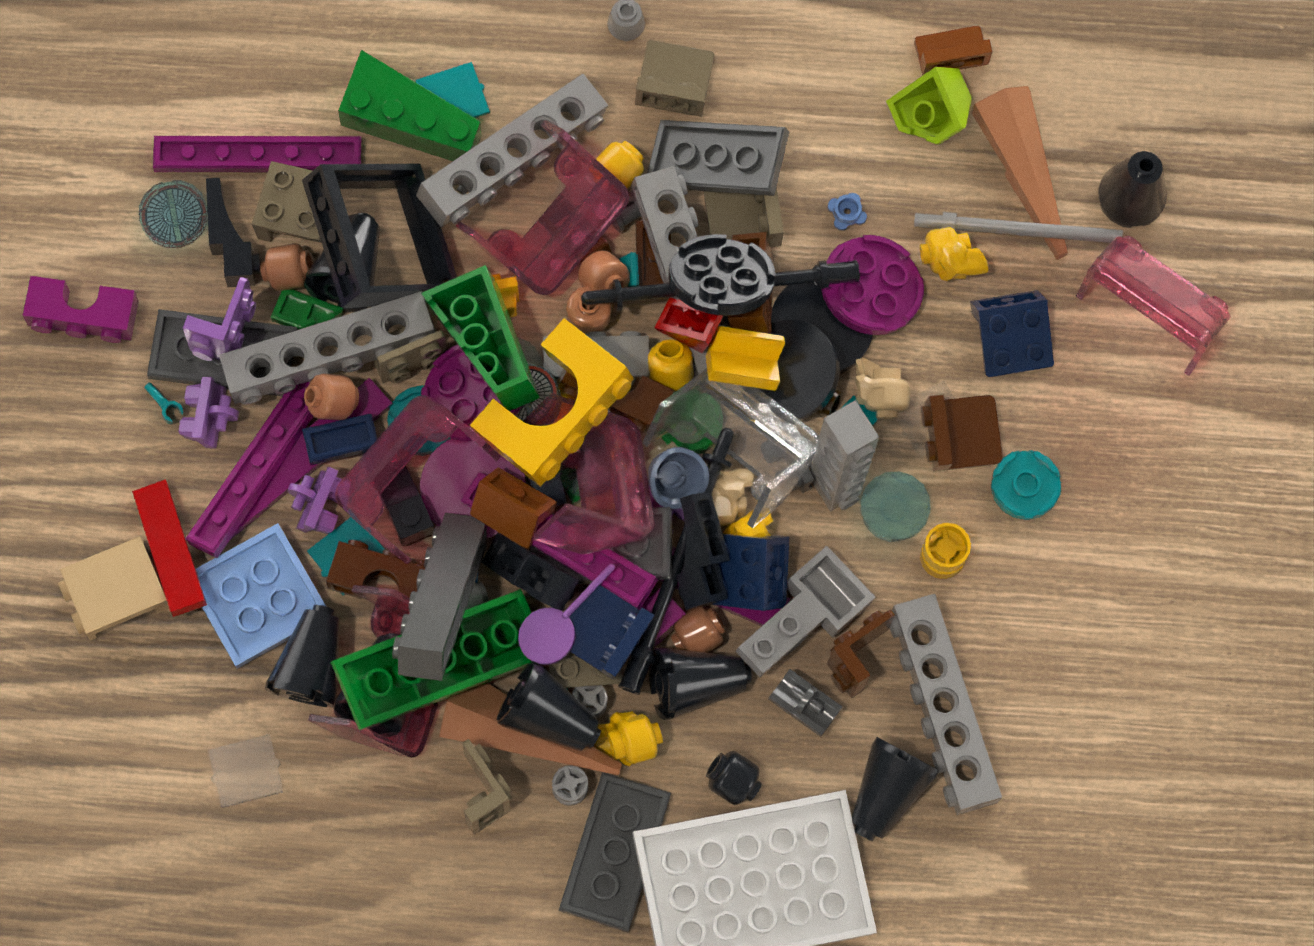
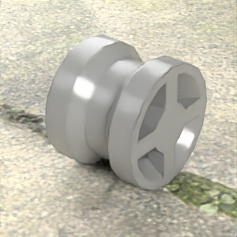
M602 685L575 687L572 695L597 719L600 718L607 707V693Z
M573 765L558 769L552 780V791L555 799L567 806L581 803L588 792V778L585 772Z

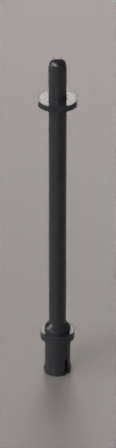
M823 260L818 261L817 265L812 269L775 272L774 287L814 283L821 289H825L830 284L858 283L860 280L859 265L857 260L828 264ZM615 279L613 280V289L586 291L582 294L581 301L585 305L615 303L616 311H621L623 302L675 297L676 295L670 283L621 288L619 280Z
M730 428L721 430L712 454L703 453L702 459L707 464L709 471V483L705 492H711L712 494L720 471L730 470L732 464L725 460L734 437V433ZM685 525L672 556V579L663 580L651 611L654 614V618L641 637L639 645H636L629 656L628 664L618 685L622 690L632 694L640 695L650 666H654L656 661L652 649L678 584L676 575L682 573L686 550Z

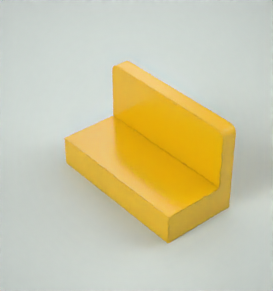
M718 326L706 353L708 380L776 391L780 382L777 361L785 345L784 337Z

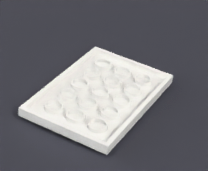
M846 790L634 831L632 833L655 946H819L877 933Z

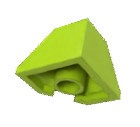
M934 67L886 100V103L900 132L924 138L926 141L934 144H942L966 128L972 97L959 68Z

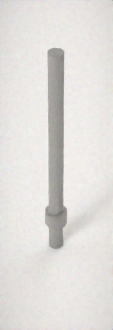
M943 212V215L915 213L914 227L935 229L952 227L955 231L1122 244L1123 230L958 217L957 213Z

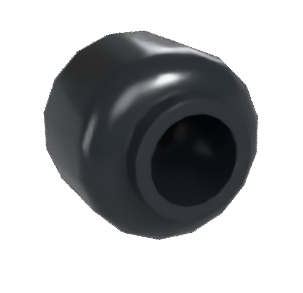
M730 751L725 755L723 753L718 754L706 773V777L709 778V789L733 805H738L745 799L753 800L762 785L758 781L759 767L736 751Z

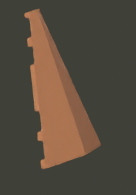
M1029 87L1004 88L975 103L972 115L1005 167V177L1033 222L1061 225ZM1044 238L1056 260L1068 254L1065 239Z
M488 683L447 699L439 737L461 742L469 739L475 745L480 744L489 748L614 775L621 774L622 763L614 760L594 746L591 749L585 747L582 751H577L502 727L497 723L498 720L496 719L506 694Z

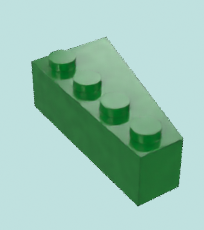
M361 50L338 110L341 126L450 161L456 160L479 144L482 137L481 122Z
M486 265L421 293L434 314L503 407L508 411H512L540 398L498 284Z

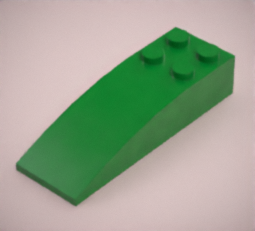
M522 590L514 591L465 610L442 681L398 675V659H393L392 657L393 644L396 637L333 660L331 665L358 729L362 730L525 668L531 660L523 654L518 636L523 621L531 614Z

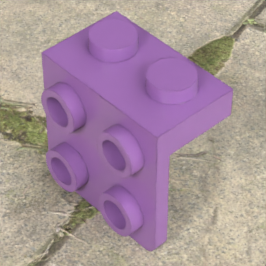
M240 277L221 326L187 315L183 331L189 349L193 351L192 354L206 361H212L213 358L220 360V354L242 347L244 334L241 331L245 321L251 322L256 309V302L253 301V291L247 278Z

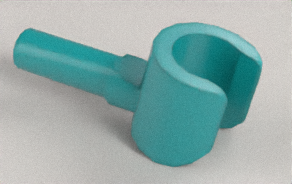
M151 382L145 385L144 389L162 409V418L166 423L173 424L171 418L166 415V411L169 408H176L183 416L181 404L176 401H168Z

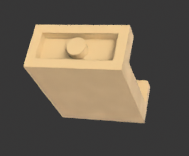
M141 536L60 569L64 579L58 582L65 601L72 600L77 610L76 613L71 614L78 633L85 632L90 641L97 638L96 633L155 609L157 613L169 609L164 590Z

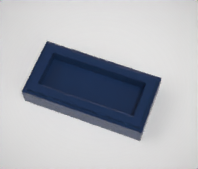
M371 413L302 429L310 465L380 450Z

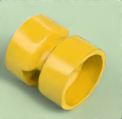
M942 523L932 528L926 536L920 552V561L924 570L929 575L939 579L951 578L958 574L970 554L971 542L969 535L962 527L953 523Z

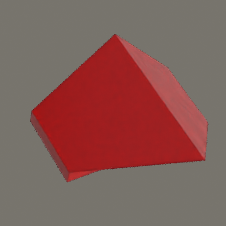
M670 297L654 328L680 343L703 353L709 345L723 315L701 312L679 299Z

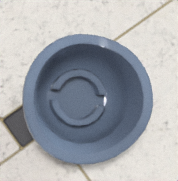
M673 447L659 453L652 460L648 468L647 478L652 496L659 505L665 508L680 509L682 508L680 498L705 492L709 483V471L706 463L697 453L686 448Z

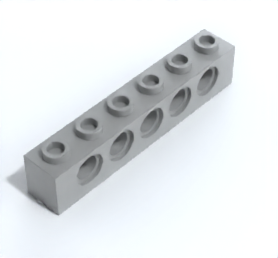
M581 74L423 181L416 196L441 228L451 221L455 225L469 215V209L477 203L483 206L497 195V189L505 184L507 187L516 184L523 178V172L531 166L537 169L551 158V152L557 148L563 151L570 147L578 139L576 135L585 129L587 132L596 129L604 121L603 115L608 104L586 76ZM561 112L571 113L575 120H566L561 115ZM542 130L548 134L549 138L541 139L536 136L534 131ZM507 149H518L522 157L511 156ZM480 167H490L496 175L487 176L481 171ZM462 185L469 193L465 195L459 194L454 190L453 186Z
M674 166L634 177L631 184L660 276L664 283H669V264L674 255L679 251V247L673 246L670 243L668 235L679 233L684 236L687 242L697 238L695 227H698L695 210L693 207L688 208L684 195L688 194L685 179L682 174L677 175ZM662 200L670 201L675 207V212L672 214L662 213L658 208V202ZM723 316L718 326L727 327L730 325L728 316ZM707 346L703 353L690 348L693 354L695 381L708 378L706 353L709 346Z
M422 291L220 354L219 359L234 403L252 404L259 401L263 395L269 393L283 394L295 389L296 385L307 381L310 382L319 374H333L342 370L343 372L359 370L363 367L364 363L377 360V357L435 333L424 297L421 294ZM400 324L406 327L399 335L388 333V330L393 325ZM361 335L372 337L371 341L364 346L354 343ZM327 346H336L338 348L337 352L332 356L321 355V351ZM300 356L304 358L303 363L297 367L287 365L292 357ZM260 367L270 368V372L265 377L256 378L253 376L254 372Z
M856 400L824 418L810 469L814 478L812 483L830 512L838 507L841 510H845L859 501L858 496L862 492L879 440L878 434Z
M931 594L894 605L892 612L895 614V617L890 626V631L893 638L899 637L903 649L899 651L900 662L905 672L910 671L914 683L910 685L911 696L915 705L921 704L925 718L921 719L922 730L926 739L932 738L936 752L932 753V760L935 768L939 770L938 773L943 772L947 786L943 787V793L948 807H954L956 815L997 804L1002 795L936 595ZM917 630L925 632L929 637V643L926 645L916 644L912 640L911 633ZM926 664L937 666L940 670V677L936 679L926 677L922 667ZM939 697L947 699L951 704V711L947 713L937 711L933 705V700ZM949 731L957 732L962 737L963 744L959 747L948 745L944 734ZM959 765L970 767L974 773L973 780L963 781L959 779L956 775V767Z

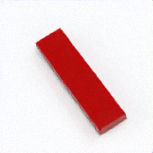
M166 479L132 491L172 616L175 617L206 606L207 602Z

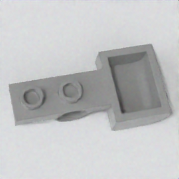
M825 546L788 579L787 590L794 598L737 648L736 653L759 677L763 676L785 655H788L798 647L819 625L832 638L836 637L875 599L870 590L828 546Z

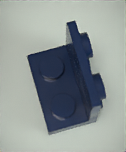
M1038 290L970 301L971 313L979 322L984 372L987 377L1036 370L1054 365L1047 299Z
M723 534L730 561L719 564L728 599L713 603L712 605L760 611L783 608L787 600L790 537L780 535L750 537Z
M599 585L569 616L575 628V641L570 653L615 680L652 622L654 614L643 607L641 610L635 608Z

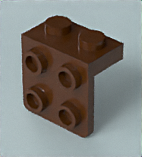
M944 394L928 397L924 403L925 406H921L923 427H928L929 441L925 443L926 457L928 462H932L933 472L997 465L1002 461L1003 455L996 402L993 396L982 395L944 400Z
M880 610L874 612L862 622L864 626L858 632L853 634L849 630L833 642L835 646L830 650L831 655L827 665L834 673L831 675V678L840 692L844 693L847 691L850 697L853 698L864 690L870 674L855 653L889 630L895 617L892 610L884 614Z

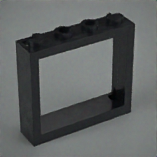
M420 163L320 164L302 179L342 308L373 307L420 291L423 293L457 278L441 226L416 196L420 184L426 180ZM396 188L427 284L370 285L340 189Z

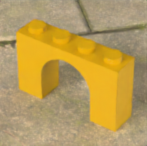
M565 318L541 343V346L549 358L577 380L578 394L571 411L556 423L546 426H534L521 421L495 399H492L470 424L480 439L540 487L546 480L549 481L556 476L563 460L570 453L576 452L584 442V436L593 426H598L603 422L610 406L617 399L623 398L631 388V382L634 380L630 371L623 363Z

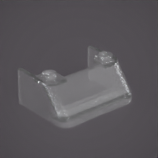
M706 368L659 404L642 444L649 447L667 432L683 443H696L703 437H706L716 444L722 429H732L734 437L727 454L757 476L751 486V493L758 502L747 525L753 528L784 502L811 466L819 435L760 389L708 380Z

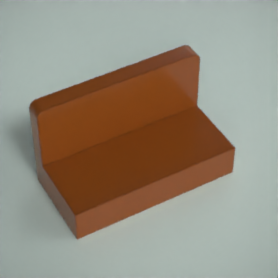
M978 25L917 36L914 41L922 76L934 67L959 68V70L989 65L993 52L990 39H983L981 27Z
M497 467L479 481L470 515L527 549L533 544L538 525L554 513L557 502Z

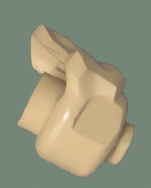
M866 358L856 359L855 381L858 389L856 395L858 404L865 405L867 410L876 412L877 419H897V412L907 410L910 404V386L907 381L901 379V369L880 368L879 365Z
M736 469L729 472L723 471L719 474L712 492V498L720 527L729 526L736 518L744 516L747 507L744 489L754 485V472L752 469Z

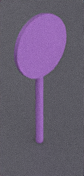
M609 564L564 612L554 608H542L532 612L523 621L519 630L518 640L523 654L529 660L538 664L548 665L556 663L567 656L575 641V628L569 616L615 569V565Z

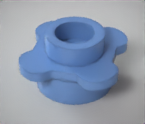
M849 193L848 195L840 196L838 199L833 198L828 203V210L833 213L835 218L834 226L836 229L845 230L849 225H862L865 223L867 214L862 211L858 194ZM849 209L850 214H845L844 210Z

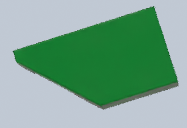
M291 289L281 291L270 318L272 322L284 326L297 327L300 330L341 317L344 314V309Z

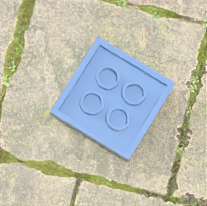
M278 523L219 555L218 558H214L196 568L207 605L203 606L202 609L237 669L288 641L305 609L312 610L313 605L326 606Z

